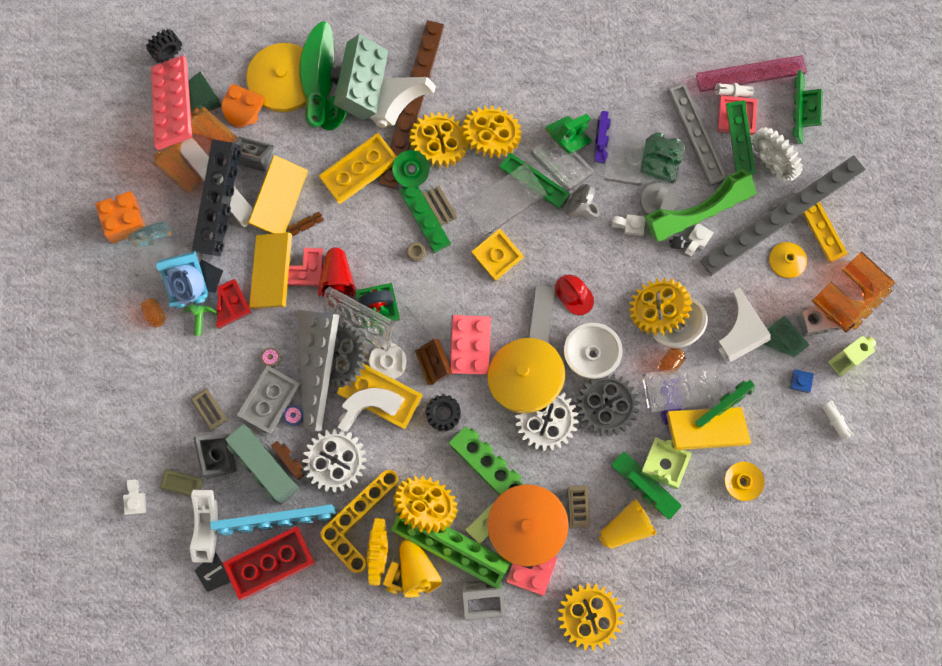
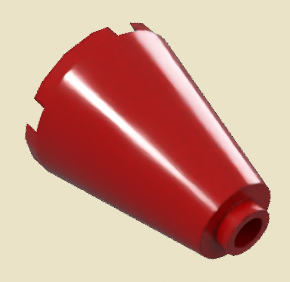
M338 247L331 248L326 252L317 289L318 296L321 297L322 295L326 301L343 302L346 301V297L351 296L353 298L356 294V287L345 251Z

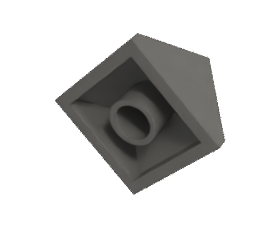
M239 136L233 142L241 146V157L238 160V165L266 172L274 145Z
M229 434L197 436L193 438L201 476L207 480L237 471L234 456L226 447L229 444L225 439Z

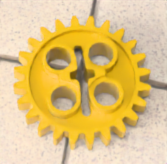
M484 106L483 110L477 107L476 112L472 110L471 114L466 115V120L463 121L462 138L466 139V145L470 144V150L476 149V154L483 152V157L489 154L490 158L493 157V154H496L497 158H500L502 153L506 157L507 152L513 153V149H517L520 143L522 131L520 130L521 125L517 124L518 119H513V114L507 115L508 110L501 112V107H498L497 110H494L493 106L490 109Z
M431 112L430 117L424 115L423 120L418 118L417 124H413V129L410 132V149L422 153L428 162L431 163V168L435 164L438 165L439 169L442 164L446 168H448L449 163L455 166L456 161L461 162L462 157H465L469 145H466V139L462 138L463 126H459L460 120L455 122L454 116L449 119L447 113L443 117L440 112H438L437 116H434Z
M664 277L662 282H660L656 278L655 283L649 280L648 286L642 284V291L636 289L638 295H632L634 301L629 302L631 306L629 312L632 321H634L636 327H639L641 332L645 330L647 335L653 332L654 336L661 332L664 336L666 330L672 333L673 327L679 329V323L685 324L683 318H689L688 312L692 311L690 307L692 301L689 292L685 286H681L679 281L675 283L674 279H671L668 282L666 277ZM658 293H660V296H659V297H660V300H661V302H662L661 304L659 303V300H658ZM660 308L663 315V320H661V314L659 312Z
M414 476L413 480L407 478L406 482L402 481L400 486L397 487L393 497L395 500L393 506L397 507L396 513H401L399 519H406L405 525L411 523L412 529L416 526L419 527V532L426 529L427 533L430 534L433 529L435 533H438L439 529L444 531L446 527L449 528L458 511L456 506L458 503L453 502L455 496H449L451 490H445V484L438 485L439 480L434 483L431 477L425 480L424 476H421L419 480Z
M375 518L373 530H370L366 562L369 585L379 586L382 574L385 572L388 538L385 519Z
M586 583L585 589L578 585V592L572 588V596L564 595L567 602H560L564 609H558V612L562 613L563 616L557 618V620L563 621L564 624L560 625L559 628L566 629L563 636H571L568 641L569 643L576 640L575 647L577 648L582 643L583 650H586L588 645H590L592 651H595L596 645L603 649V642L611 645L609 638L616 640L617 638L613 633L621 632L617 625L624 623L618 620V617L624 615L623 613H618V609L622 605H615L618 598H610L612 591H609L607 594L604 593L605 586L598 590L597 584H594L593 589L590 588L589 583ZM593 598L601 600L602 605L600 609L596 610L591 606ZM584 599L587 600L590 613L595 614L593 622L598 631L597 635L594 634L591 621L585 619L588 612L583 603ZM575 604L580 605L583 609L580 616H575L572 613V607ZM602 617L608 620L609 625L606 629H601L598 625V621ZM582 624L588 625L590 629L587 636H582L579 632V627Z

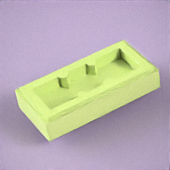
M494 502L466 529L479 544L489 536L487 527L488 516Z

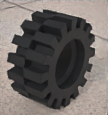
M164 29L161 33L157 32V35H153L152 40L149 39L148 44H146L147 51L157 63H163L165 60L169 61V58H174V55H178V51L182 49V42L174 31L170 29L166 31Z
M442 394V396L436 395L427 404L426 418L432 428L438 429V431H448V429H453L459 423L461 417L460 405L452 396H445V394ZM447 406L451 410L450 417L446 420L437 418L436 410L438 407Z

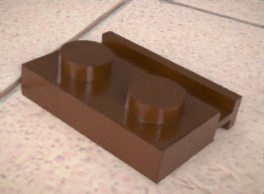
M439 338L433 339L421 346L420 349L415 350L428 386L434 385L436 382L453 374Z
M276 441L271 445L295 478L300 480L305 476L301 471L303 466L296 458L294 460L289 455L291 451L285 443L281 445Z

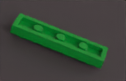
M745 100L726 103L735 172L743 169L754 175L756 174Z
M509 153L499 166L501 171L559 210L570 197V192L512 153Z
M404 186L399 189V193L434 254L450 246V240L419 187Z

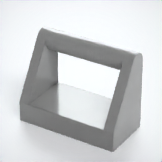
M502 580L498 588L484 581L462 583L465 620L505 617ZM490 597H499L500 609L468 612L467 600Z

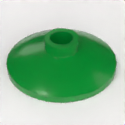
M335 96L326 100L325 121L321 128L327 131L338 128L347 114V111L334 105Z
M407 150L400 153L393 163V175L405 187H418L422 185L430 173V165L427 158L415 150ZM410 165L415 166L414 172L409 171Z

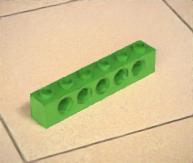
M465 426L449 442V446L499 496L512 485H524L519 480L521 476L515 470L510 471L505 466L507 462L501 456L496 457L492 453L493 448L487 442L482 443L478 439L479 434L473 428L468 429ZM475 444L478 446V450L475 453H470L467 450L468 445ZM483 458H490L492 464L489 467L482 466L481 460ZM501 471L505 473L506 478L503 481H498L494 475Z
M401 513L397 515L391 531L491 586L498 588L511 562L450 527H446L444 531L439 529L438 533H435L433 529L430 534L427 533L426 529L419 532V527L416 526L412 529L411 523L405 525V518L399 519Z

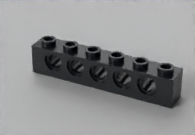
M212 139L192 251L221 257L224 249V235L228 228L227 219L231 212L230 203L231 197L234 194V181L238 174L237 165L241 157V146L238 144ZM226 158V159H227L226 164L223 165V161H224V159ZM223 176V182L220 184V179ZM219 195V196H220V199H219V201L217 202L216 199H217V196ZM216 213V219L213 221V216ZM211 232H212V233H213V237H212V239L210 240V234H211Z

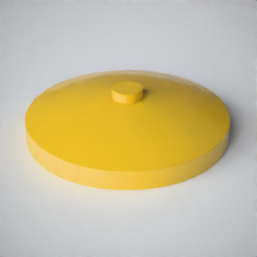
M277 43L267 46L253 57L247 69V85L250 91L265 97L262 107L275 112H290L306 105V98L300 82L302 47L291 43Z
M522 338L508 343L494 356L488 370V386L493 397L501 406L516 413L536 412L551 404L559 395L565 380L564 364L556 349L549 343L536 338Z

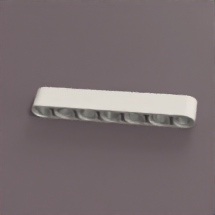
M193 138L174 144L173 146L201 179L205 181L209 156ZM223 176L220 179V184L223 182ZM234 187V194L231 197L230 213L245 228L249 225L247 223L253 208Z

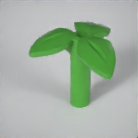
M189 305L185 307V313L191 311L195 315L194 335L197 336L202 334L203 313L207 311L215 315L218 314L217 311L209 306Z

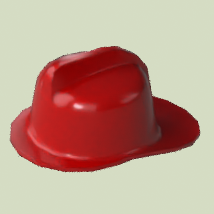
M572 274L564 275L556 281L555 293L567 310L575 315H585L590 312L594 305V296L578 276Z

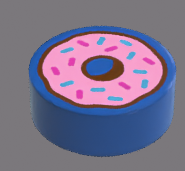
M289 406L284 411V420L289 425L297 426L303 421V412L298 406Z

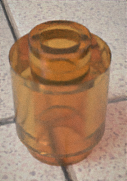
M150 298L141 303V312L149 326L160 327L165 323L167 317L158 301Z
M670 348L659 362V370L667 376L675 374L686 360L685 352L680 348Z

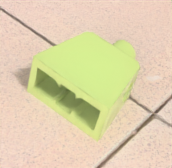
M861 336L828 361V363L841 377L875 352L873 347L876 346V341L870 336L867 338Z

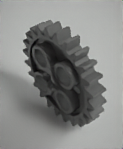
M345 324L344 326L338 325L329 385L333 387L345 388V385H351V381L356 382V375L362 376L360 369H365L363 362H368L364 358L365 355L369 354L368 351H365L368 344L363 343L366 337L361 336L362 332L358 331L355 327Z
M613 373L611 378L606 376L596 379V381L589 379L590 384L585 382L583 384L585 389L579 390V393L583 396H577L576 400L581 402L576 404V408H581L578 415L584 416L581 423L588 422L586 428L594 427L593 433L598 429L600 430V436L603 435L604 431H607L608 436H611L612 431L618 435L619 429L625 432V424L631 427L632 422L630 420H636L637 417L633 413H638L639 409L634 406L639 405L640 402L634 399L638 394H632L635 387L628 388L629 381L623 383L622 376L617 380ZM608 387L613 388L615 395H608L605 389ZM622 395V398L614 401L610 408L606 406L597 414H593V411L603 407L605 401L609 403L617 396ZM592 397L597 398L599 405H591L589 399ZM618 403L624 404L626 411H618L616 405ZM603 413L607 414L610 417V421L603 422L600 419V415Z

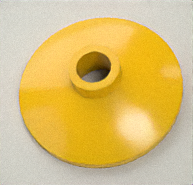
M783 242L776 245L770 252L769 264L778 276L795 278L805 270L807 257L804 250L797 244ZM788 255L793 258L792 261L787 259Z
M750 462L735 463L725 474V487L728 493L737 500H754L764 489L765 480L762 471ZM740 479H744L746 481L745 486H742L740 484Z

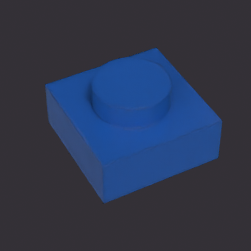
M794 369L790 389L810 393L814 373Z

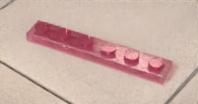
M803 55L698 72L696 73V80L699 92L715 90L717 83L746 85L797 76L798 70H802L805 75L807 68Z

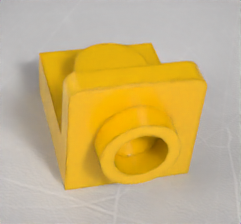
M391 562L383 585L387 586L386 591L397 595L398 591L403 593V588L393 583L394 581L398 582L401 570L399 569V564Z

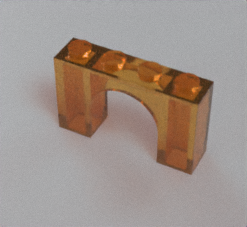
M204 106L200 109L196 107L191 113L192 135H201L211 143L212 139L234 142L238 138ZM183 141L166 147L163 151L158 150L153 156L155 160L152 164L184 192L190 193L201 178L181 158L180 149Z
M862 251L842 271L860 287L863 293V301L849 298L832 281L812 300L845 333L851 328L856 330L863 323L861 319H866L872 314L871 308L876 309L883 302L881 298L885 299L893 291L891 287L896 283Z

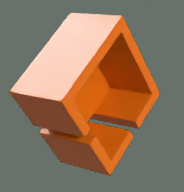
M132 191L115 196L116 200L108 198L95 203L105 237L112 244L148 232L144 218L141 215L142 212L138 200Z

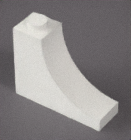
M427 77L383 78L377 112L370 118L379 127L394 126L399 114L406 105L421 95L434 93L436 86Z
M740 287L733 291L734 299L738 305L737 321L731 332L719 341L720 348L718 350L723 359L727 358L729 362L771 340L769 331Z

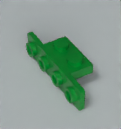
M798 70L797 77L794 78L797 94H794L796 110L793 111L794 122L796 121V125L793 127L792 133L793 138H796L799 144H803V127L822 125L823 91L822 89L805 91V76L802 70Z
M622 452L611 464L627 481V485L632 490H637L648 505L652 504L668 520L682 507L656 480L640 474L642 467L626 452Z

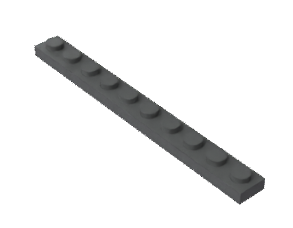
M854 155L709 253L700 262L711 276L859 176L866 169Z

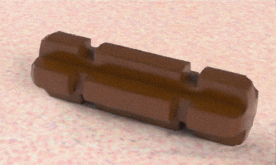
M318 211L312 217L308 216L298 221L296 225L288 226V230L292 236L299 234V231L303 232L315 226V223L323 222L324 218Z

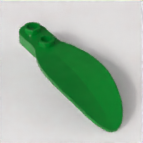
M325 21L318 23L311 30L300 58V82L306 98L305 121L311 128H319L324 123L326 99L332 87L331 69L334 67V43L331 27Z

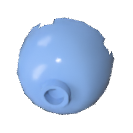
M183 264L168 270L169 276H166L165 279L166 287L172 297L176 296L179 299L178 303L188 304L199 298L204 290V281L201 273L195 267Z

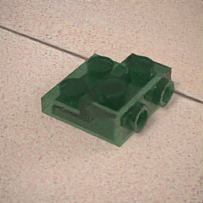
M662 133L650 135L645 141L640 173L670 183L676 182L679 164L683 162L685 145L681 144V140L677 138H671L670 140L664 138Z

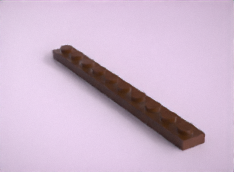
M427 20L410 77H427L430 79L444 31V24ZM425 94L412 100L399 114L390 149L396 156L410 149V132L413 129V124H417ZM392 166L381 175L379 183L380 186L398 190L400 183L393 175Z

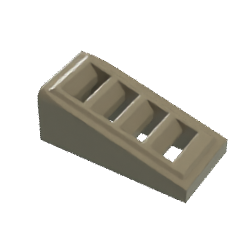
M588 486L568 487L570 528L590 527ZM573 493H583V496L573 497ZM573 501H584V504L573 505ZM574 509H585V512L574 513ZM574 517H585V521H574Z

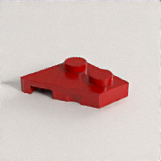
M236 279L218 286V317L216 322L218 329L252 313Z

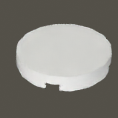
M387 342L379 344L371 351L368 363L375 370L393 379H397L405 371L407 360L404 351L398 345Z

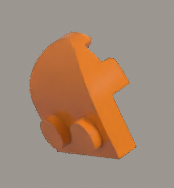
M231 83L222 101L223 114L227 121L236 128H244V126L250 124L253 125L259 119L258 113L265 101V97Z

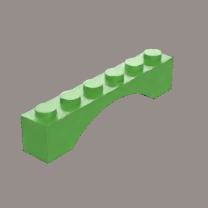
M741 169L727 176L714 194L694 207L684 210L660 208L644 216L650 236L657 241L666 240L669 236L682 232L691 225L699 224L702 220L715 216L724 209L732 208L735 204L748 200L756 194L752 174Z

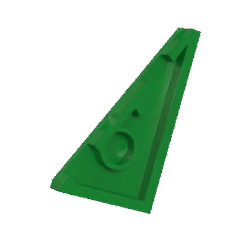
M743 380L735 387L736 390L732 394L728 392L719 399L721 402L695 421L699 428H702L717 415L720 416L738 404L745 397V393L749 395L754 393L755 384L751 380L747 382Z

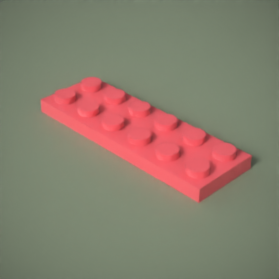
M184 55L151 67L154 146L157 150L192 138L187 59Z

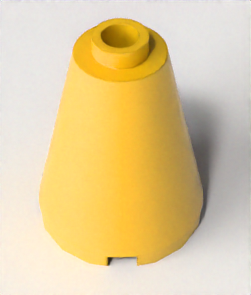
M634 499L600 531L602 536L599 539L604 547L608 546L610 549L654 536L657 532L654 526L650 524V519L637 499Z
M408 539L402 541V545L399 546L404 596L407 598L418 597L420 592L425 591L427 594L442 585L441 577L422 547Z

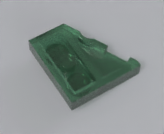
M785 316L767 329L771 340L763 344L793 358L810 345Z

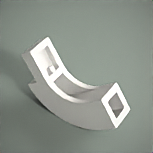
M370 388L361 390L349 397L342 405L348 412H344L339 418L338 422L340 424L338 428L344 432L348 431L359 413L369 406L379 407L390 415H395L405 398L387 389Z
M193 490L191 498L194 509V533L190 545L192 562L212 563L217 543V532L211 530L210 522L218 521L217 500H214L213 490Z

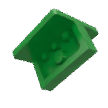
M587 113L573 120L566 116L547 125L545 128L567 154H571L592 142L585 133L588 128L587 124L591 120Z

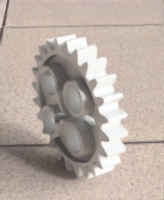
M767 127L760 128L753 134L752 145L755 146L754 151L758 152L757 157H760L761 163L766 164V168H770L771 173L774 172L776 177L780 176L782 180L786 179L787 181H793L801 174L803 170L801 168L803 165L799 162L801 158L796 156L798 152L793 150V145L788 144V139L784 140L783 135L779 136L777 130L773 132L772 128L768 129Z
M565 393L557 396L552 402L553 408L549 419L552 421L546 424L543 436H540V431L544 424L542 417L547 415L550 404L546 406L544 412L536 411L515 415V418L520 420L515 426H521L517 433L525 434L522 440L528 438V446L535 443L536 450L539 446H542V450L545 451L547 446H549L550 450L553 451L554 445L559 449L561 448V441L564 444H568L566 437L573 438L570 432L577 431L573 424H577L579 421L574 420L573 417L577 416L578 413L572 412L576 407L575 405L569 406L571 398L566 401L564 400ZM555 409H561L564 412L562 419L554 416ZM536 420L539 423V429H530L529 422ZM549 427L557 429L556 437L548 435L547 430Z
M333 429L332 434L325 430L326 436L318 433L319 440L312 438L314 445L307 444L310 452L303 453L308 457V459L302 460L303 463L308 464L303 469L304 471H310L306 477L308 479L314 477L311 483L315 485L319 482L318 489L321 490L325 486L327 493L330 488L333 489L334 493L337 492L338 488L344 492V486L346 485L352 489L351 482L353 481L358 484L356 477H363L360 470H366V467L362 465V463L367 462L366 458H362L366 451H360L363 444L359 443L356 445L358 438L355 437L351 440V432L346 436L342 430L340 434H337L336 429ZM330 443L336 444V449L333 452H327V446ZM320 452H324L333 459L337 458L341 463L349 466L350 470L343 468L337 463L333 464L330 459L321 456ZM346 453H353L351 461H344L343 457ZM320 460H325L326 467L321 470L317 469V463ZM338 469L343 470L342 478L335 479L334 472Z

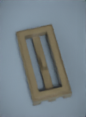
M437 186L434 190H429L428 193H423L441 226L457 218L440 186ZM436 193H438L439 196L441 197V199H442V201L444 202L446 208L448 209L449 213L451 214V217H449L448 214L446 213V211H445L444 207L442 206L441 202L439 201V199H438ZM430 196H432L435 200L445 220L441 219L440 215L438 214L436 208L434 207L432 201L429 198Z
M207 388L191 398V401L211 431H214L216 427H220L222 423L228 421ZM205 394L208 396L209 400L211 401L216 411L220 415V420H218L213 410L205 400ZM199 398L215 421L214 424L210 422L197 402Z

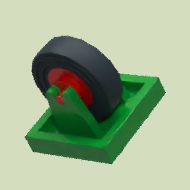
M392 283L356 290L363 328L400 320Z

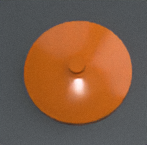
M519 485L506 490L492 505L488 516V534L493 547L504 559L520 566H536L552 559L563 547L568 534V517L561 501L549 490L537 485Z

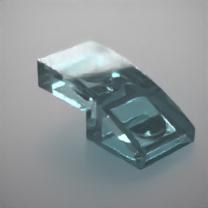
M165 222L154 223L134 231L128 235V240L135 247L150 246L154 244V238L172 236V229Z

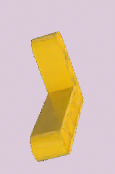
M393 470L382 472L321 531L323 541L354 573H363L367 569V562L345 535L398 486L399 477ZM393 475L395 477L394 483L386 484L384 481L386 476ZM379 489V497L371 498V490ZM359 502H364L366 505L365 510L362 512H357L355 509ZM344 516H350L351 522L347 526L341 525V519ZM331 529L335 530V538L327 540L326 533ZM343 544H348L349 552L346 555H341L339 552L340 546ZM356 559L363 561V566L359 570L353 568V562Z

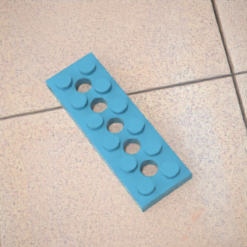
M331 504L212 521L210 524L211 530L217 532V534H222V536L233 535L234 531H241V533L253 532V528L270 530L273 529V525L291 527L294 522L304 525L313 523L315 519L321 520V522L331 521L337 515V508Z

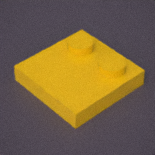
M500 228L471 252L494 281L498 280L524 258L522 253Z

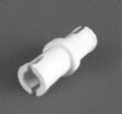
M717 83L715 90H719L715 91L716 95L751 98L754 92L749 91L754 90L753 86L738 85V83H732L731 85Z
M829 401L821 406L830 420V426L833 425L841 440L853 435L843 420L845 419L844 416L839 414L833 401Z

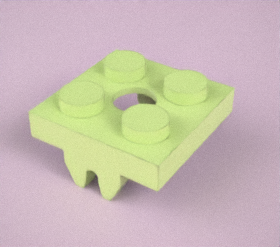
M655 437L640 474L677 490L692 453L686 450H675L672 440L663 441ZM668 459L671 462L670 469H663L660 466V461Z

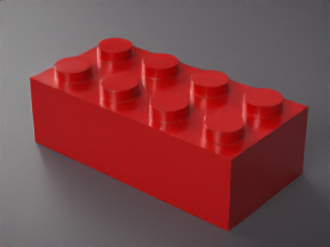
M297 526L222 562L238 600L243 601L316 565L303 533Z

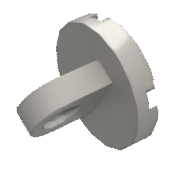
M654 183L646 187L640 199V204L646 215L660 208L676 210L678 203L676 192L672 187L663 183Z
M583 184L575 189L571 194L573 196L571 200L568 199L565 202L564 213L570 218H574L579 214H582L589 220L597 218L600 215L598 206L592 201L595 189L589 184Z

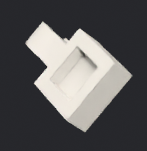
M627 214L626 219H624L623 217L614 216L612 227L625 229L624 234L643 236L645 217Z
M697 224L687 239L691 244L685 254L692 257L698 247L703 250L714 232L701 224Z
M135 479L127 480L129 494L123 495L124 515L146 513L145 493H139V481Z

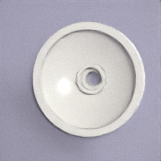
M690 298L692 301L690 305L692 311L688 312L689 318H683L685 324L679 323V329L673 327L672 333L666 330L664 336L661 332H658L657 336H654L653 332H651L654 339L659 344L668 348H681L695 342L703 334L707 326V313L703 305L696 299ZM660 308L659 312L661 314V320H663V315Z
M586 323L578 326L569 334L564 345V356L570 369L577 375L588 379H599L611 374L620 364L622 344L618 335L608 326L600 323ZM595 353L596 357H590L589 354Z

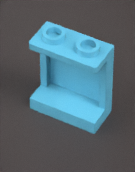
M196 251L158 260L156 263L157 270L161 272L169 298V307L175 306V309L185 307L186 304L178 303L179 299L169 294L165 281L166 276H169L168 270L183 264L195 267L203 277ZM205 281L203 292L199 298L192 301L194 304L204 302L205 298L209 295Z

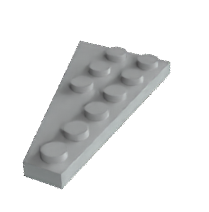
M298 310L303 428L322 431L339 315Z

